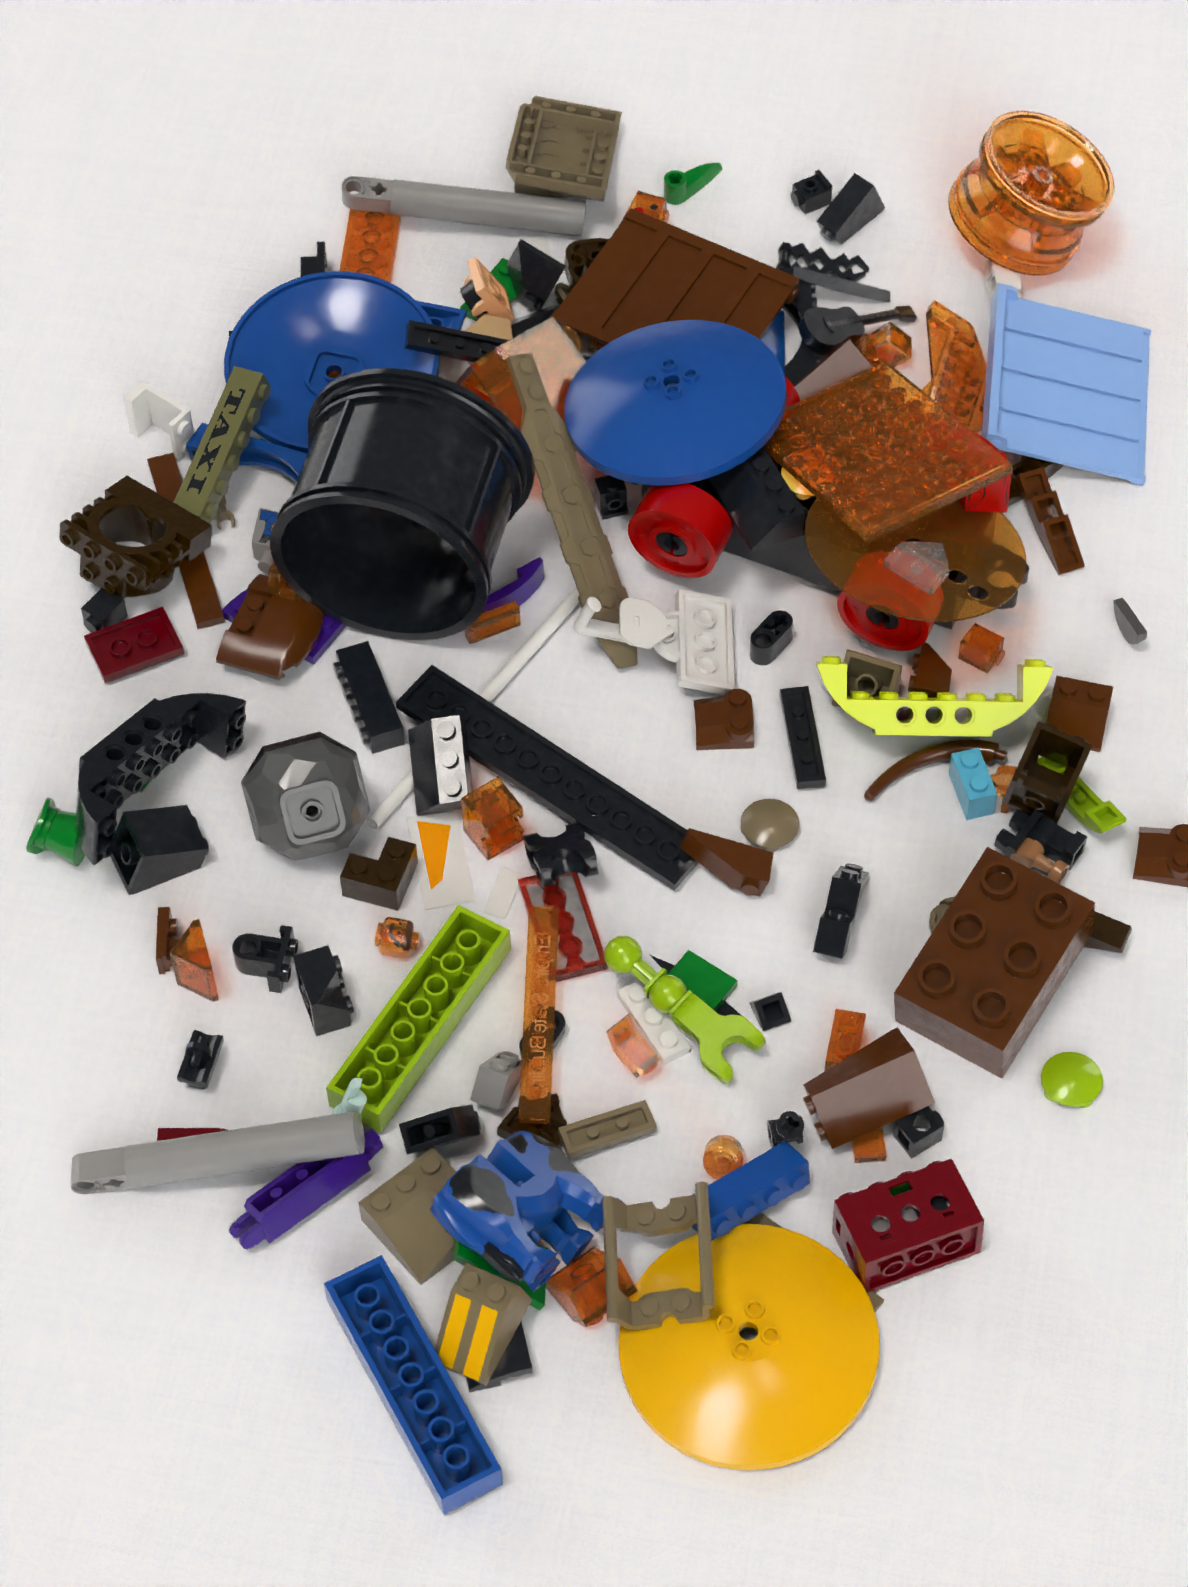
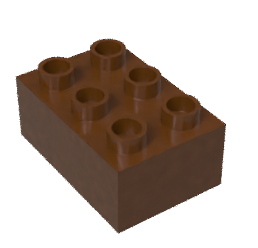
M987 847L895 990V1021L1002 1079L1093 933L1095 902Z

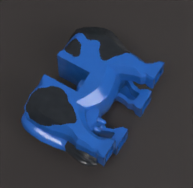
M517 1130L511 1133L505 1140L500 1139L497 1141L487 1159L479 1154L471 1163L462 1166L433 1198V1205L430 1210L445 1231L458 1242L480 1255L503 1276L519 1282L521 1280L527 1282L528 1287L534 1293L550 1279L561 1261L556 1258L557 1253L560 1254L562 1261L568 1266L584 1252L594 1237L590 1231L578 1228L567 1210L574 1212L584 1221L590 1222L591 1228L598 1232L603 1228L602 1198L606 1196L602 1195L593 1183L576 1169L563 1150L553 1142L534 1133ZM540 1238H542L544 1241L550 1244L557 1253L550 1249H543L537 1246L534 1242H539Z

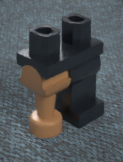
M1017 809L1010 819L1009 827L1018 831L1015 836L1009 831L1002 829L996 836L994 846L1006 853V857L1030 869L1036 867L1048 873L1049 879L1060 884L1067 871L1071 870L1083 854L1088 836L1079 831L1075 834L1058 826L1052 819L1043 817V813L1036 809L1032 815Z

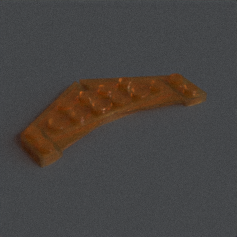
M935 300L931 302L926 312L931 381L896 414L889 426V430L898 437L904 438L917 446L925 432L939 426H956L975 433L982 431L987 364L975 329L967 320Z

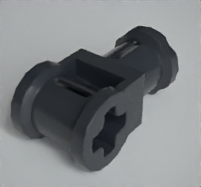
M794 1111L782 1113L779 1119L767 1120V1131L771 1148L784 1141H796L798 1144L803 1143L804 1121Z

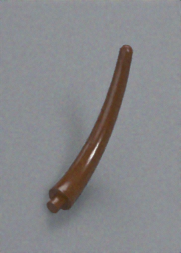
M955 740L935 744L918 750L889 767L869 786L864 793V798L867 801L874 800L886 787L900 777L920 767L936 762L948 761L952 753L979 748L985 763L993 765L995 760L1005 763L1008 752L1000 750L999 743L984 740Z

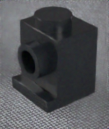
M816 170L815 175L792 185L791 200L804 214L813 212L831 203L832 184L820 170Z
M609 475L594 478L595 502L602 520L628 514L627 488L624 480Z

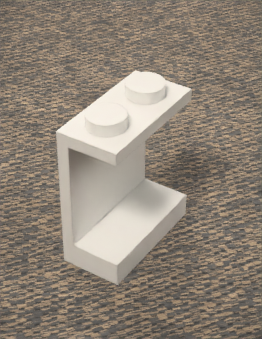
M140 381L123 397L130 433L139 437L153 424L170 435L173 453L176 461L179 462L188 455L186 444L194 434L191 411L145 382Z

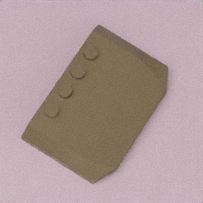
M534 96L531 104L524 103L519 108L505 168L516 184L604 202L622 112Z

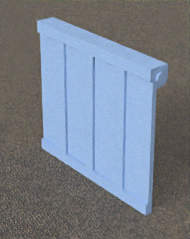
M998 283L991 299L982 437L991 442L998 450L1130 480V483L1143 486L1146 481L1144 474L1149 339L1151 330L1018 298V290L1015 287Z

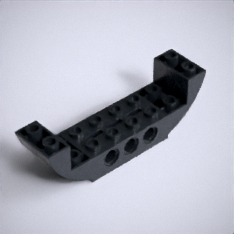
M191 693L162 700L154 698L80 757L75 829L77 840L83 853L94 866L103 858H108L115 849L117 809L132 794H137L149 780L155 779L166 766L175 763L182 753L187 749L193 748L197 742L223 758L242 745L244 740L243 726L246 720L245 700L212 693Z

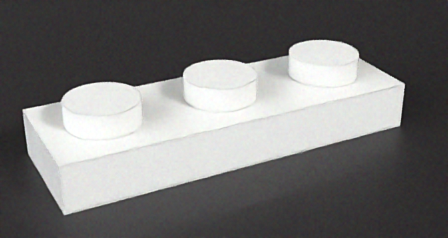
M637 980L617 990V997L662 1065L689 1053V1044L670 1019L668 1013H663L654 1008L650 999L644 996L643 989L645 985Z

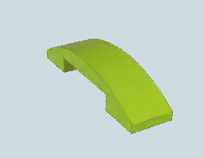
M1044 757L1038 758L1036 762L1060 774H1064L1066 767ZM1078 777L1065 808L1079 822L1101 834L1126 822V817L1110 800L1103 802Z

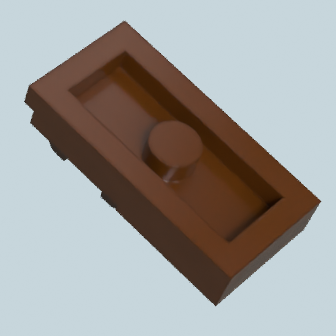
M158 907L155 959L159 974H165V971H170L171 966H184L186 963L184 954H175L177 951H186V945L182 939L173 940V936H178L177 918H172L170 907Z

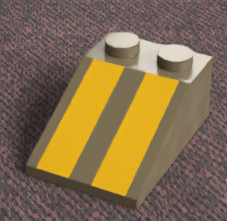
M466 1263L450 1292L435 1345V1351L444 1367L486 1386L532 1299L519 1285Z

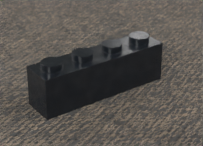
M366 641L335 650L337 662L333 663L334 672L337 679L342 678L344 682L341 687L345 700H351L353 706H350V711L354 722H360L359 734L363 745L368 744L372 754L404 745L402 723L369 642Z

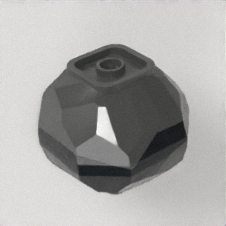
M320 731L262 746L241 781L255 839L295 861L349 847L370 811L356 752Z

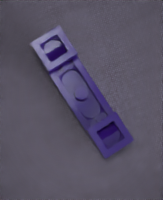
M538 557L518 568L517 580L488 595L483 612L469 627L498 619L528 600L544 579L543 559Z

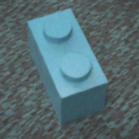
M974 748L952 753L948 774L966 820L994 814L997 792L980 749Z

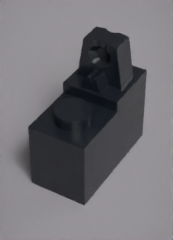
M472 1104L451 1107L399 1124L406 1154L428 1151L432 1147L437 1148L481 1135L478 1113L474 1111Z

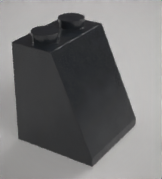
M188 805L123 812L115 831V849L110 857L128 895H133L201 868L208 854L209 846L207 840L203 838L198 828L197 820L192 816Z

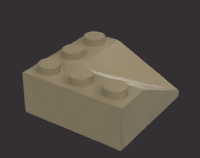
M434 1147L358 1202L363 1223L420 1285L453 1261L454 1238L445 1231L430 1208L433 1205V1198L443 1189L446 1182L456 1171Z

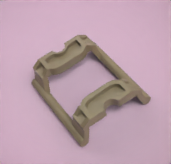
M697 1182L695 1184V1195L670 1198L668 1206L662 1209L656 1208L652 1201L626 1205L612 1196L603 1197L607 1321L618 1323L626 1329L645 1330L661 1327L662 1322L670 1316L676 1317L680 1324L700 1322L710 1318L711 1309L715 1307L708 1183ZM693 1224H697L700 1292H693L688 1288L665 1290L645 1294L638 1301L631 1302L619 1290L616 1229L622 1232L639 1233L645 1237L683 1232L691 1228Z

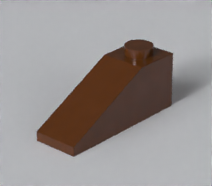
M691 828L688 829L680 843V848L732 889L742 891L747 895L761 896L769 883L774 852Z

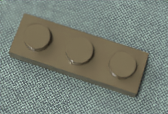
M646 1100L559 1127L558 1136L570 1160L656 1132L657 1125Z

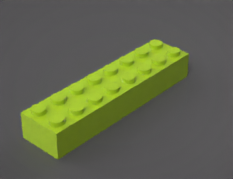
M458 905L327 1085L326 1091L329 1106L335 1109L336 1106L341 1104L350 1081L354 1078H362L359 1090L367 1097L366 1104L361 1112L362 1124L382 1133L510 952V930Z

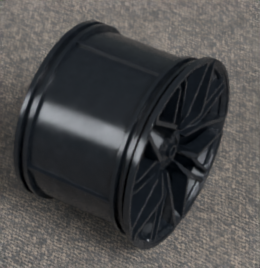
M396 368L366 369L339 377L322 389L311 407L308 417V453L291 497L281 507L270 535V550L274 564L287 584L301 598L317 606L325 615L352 628L378 636L402 640H432L459 633L471 626L483 612L491 590V569L506 525L524 505L532 490L535 478V464L529 445L515 424L498 408H495L473 391L441 377Z

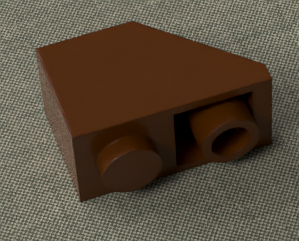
M924 643L921 646L920 653H914L912 670H917L916 676L910 675L908 692H926L928 697L937 698V692H949L952 669L928 643Z

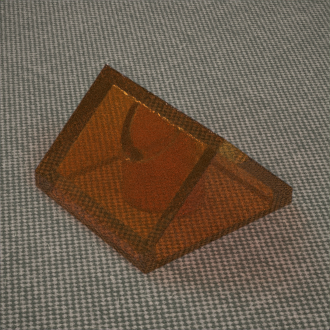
M193 920L170 952L177 985L208 1000L218 1001L213 969L200 920Z

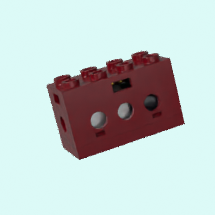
M951 1158L945 1161H934L927 1165L926 1168L914 1172L906 1171L897 1178L886 1182H875L867 1189L855 1193L847 1192L841 1195L838 1199L834 1200L832 1233L850 1269L868 1293L980 1253L985 1220Z

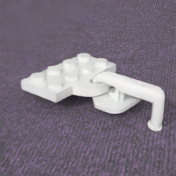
M678 589L675 594V611L661 613L650 601L626 598L619 606V624L591 619L595 612L601 610V603L597 598L589 597L574 622V630L579 634L624 642L631 646L646 649L654 647L656 652L662 657L676 663L677 686L721 695H725L728 691L735 689L731 599Z

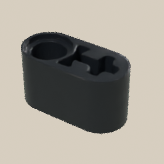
M782 610L772 612L752 632L750 636V659L753 663L762 666L770 664L790 644L792 640L793 618L788 612Z

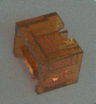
M498 777L461 797L463 831L487 861L524 840V835L522 834L524 830L517 816L519 818L523 817V807Z

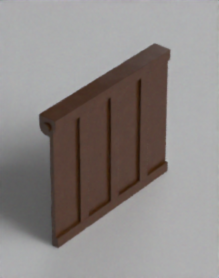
M630 208L622 219L621 224L559 308L550 316V323L553 325L559 324L605 345L634 330L677 320H704L723 323L744 330L760 340L785 303L791 304L799 293V278Z

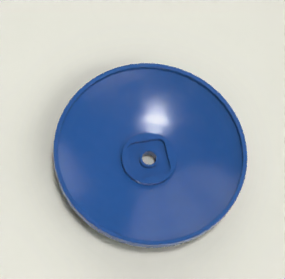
M346 271L320 272L281 284L263 295L248 308L239 319L228 340L224 357V376L227 384L234 366L263 373L271 385V393L268 400L264 401L260 411V419L253 426L252 430L273 444L308 453L309 413L317 395L329 383L341 376L375 368L407 369L438 376L440 356L405 349L406 324L408 321L412 320L432 324L420 304L404 290L386 280L363 273ZM333 371H338L341 373V375L336 378L328 377V374Z
M704 320L663 322L629 332L611 341L592 355L576 373L569 386L565 399L564 416L569 437L577 452L589 464L601 472L620 480L643 485L685 484L704 480L728 471L750 458L766 444L778 428L784 415L787 401L786 381L781 364L772 350L761 340L744 330L727 324Z

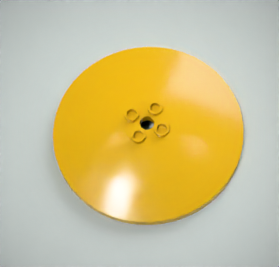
M741 1224L731 1229L726 1235L719 1236L711 1241L715 1307L711 1309V1317L700 1322L680 1324L676 1317L670 1316L662 1322L661 1327L645 1330H631L620 1325L618 1339L619 1360L626 1390L634 1407L647 1425L667 1444L695 1460L712 1466L735 1470H766L796 1463L818 1453L833 1443L853 1424L863 1410L875 1383L879 1364V1329L875 1311L862 1283L843 1260L831 1250L807 1236L785 1228L761 1224ZM698 1234L684 1239L659 1256L637 1281L628 1299L631 1302L638 1301L643 1295L679 1288H688L693 1292H700ZM750 1327L755 1329L758 1334L754 1339L745 1340L739 1333L742 1329Z

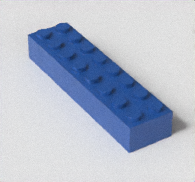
M381 1255L325 1282L324 1288L327 1302L443 1515L503 1485L500 1465L383 1256Z

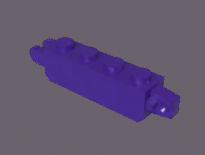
M372 1129L364 1133L365 1148L363 1154L295 1164L247 1198L244 1205L246 1213L231 1223L230 1229H228L229 1233L236 1239L240 1238L239 1244L247 1250L265 1239L271 1243L371 1171L368 1162L383 1148L379 1135Z

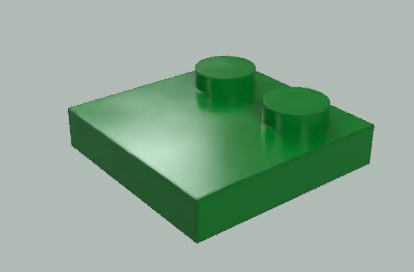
M690 950L682 956L667 974L681 979L686 985L687 991L690 990L715 1012L737 988L738 980Z

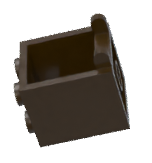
M1038 721L1002 803L1029 815H1032L1036 809L1043 813V817H1048L1058 823L1093 745L1087 743L1080 736L1068 735L1059 731L1052 724H1043ZM1042 756L1066 767L1064 774L1037 764L1038 757Z

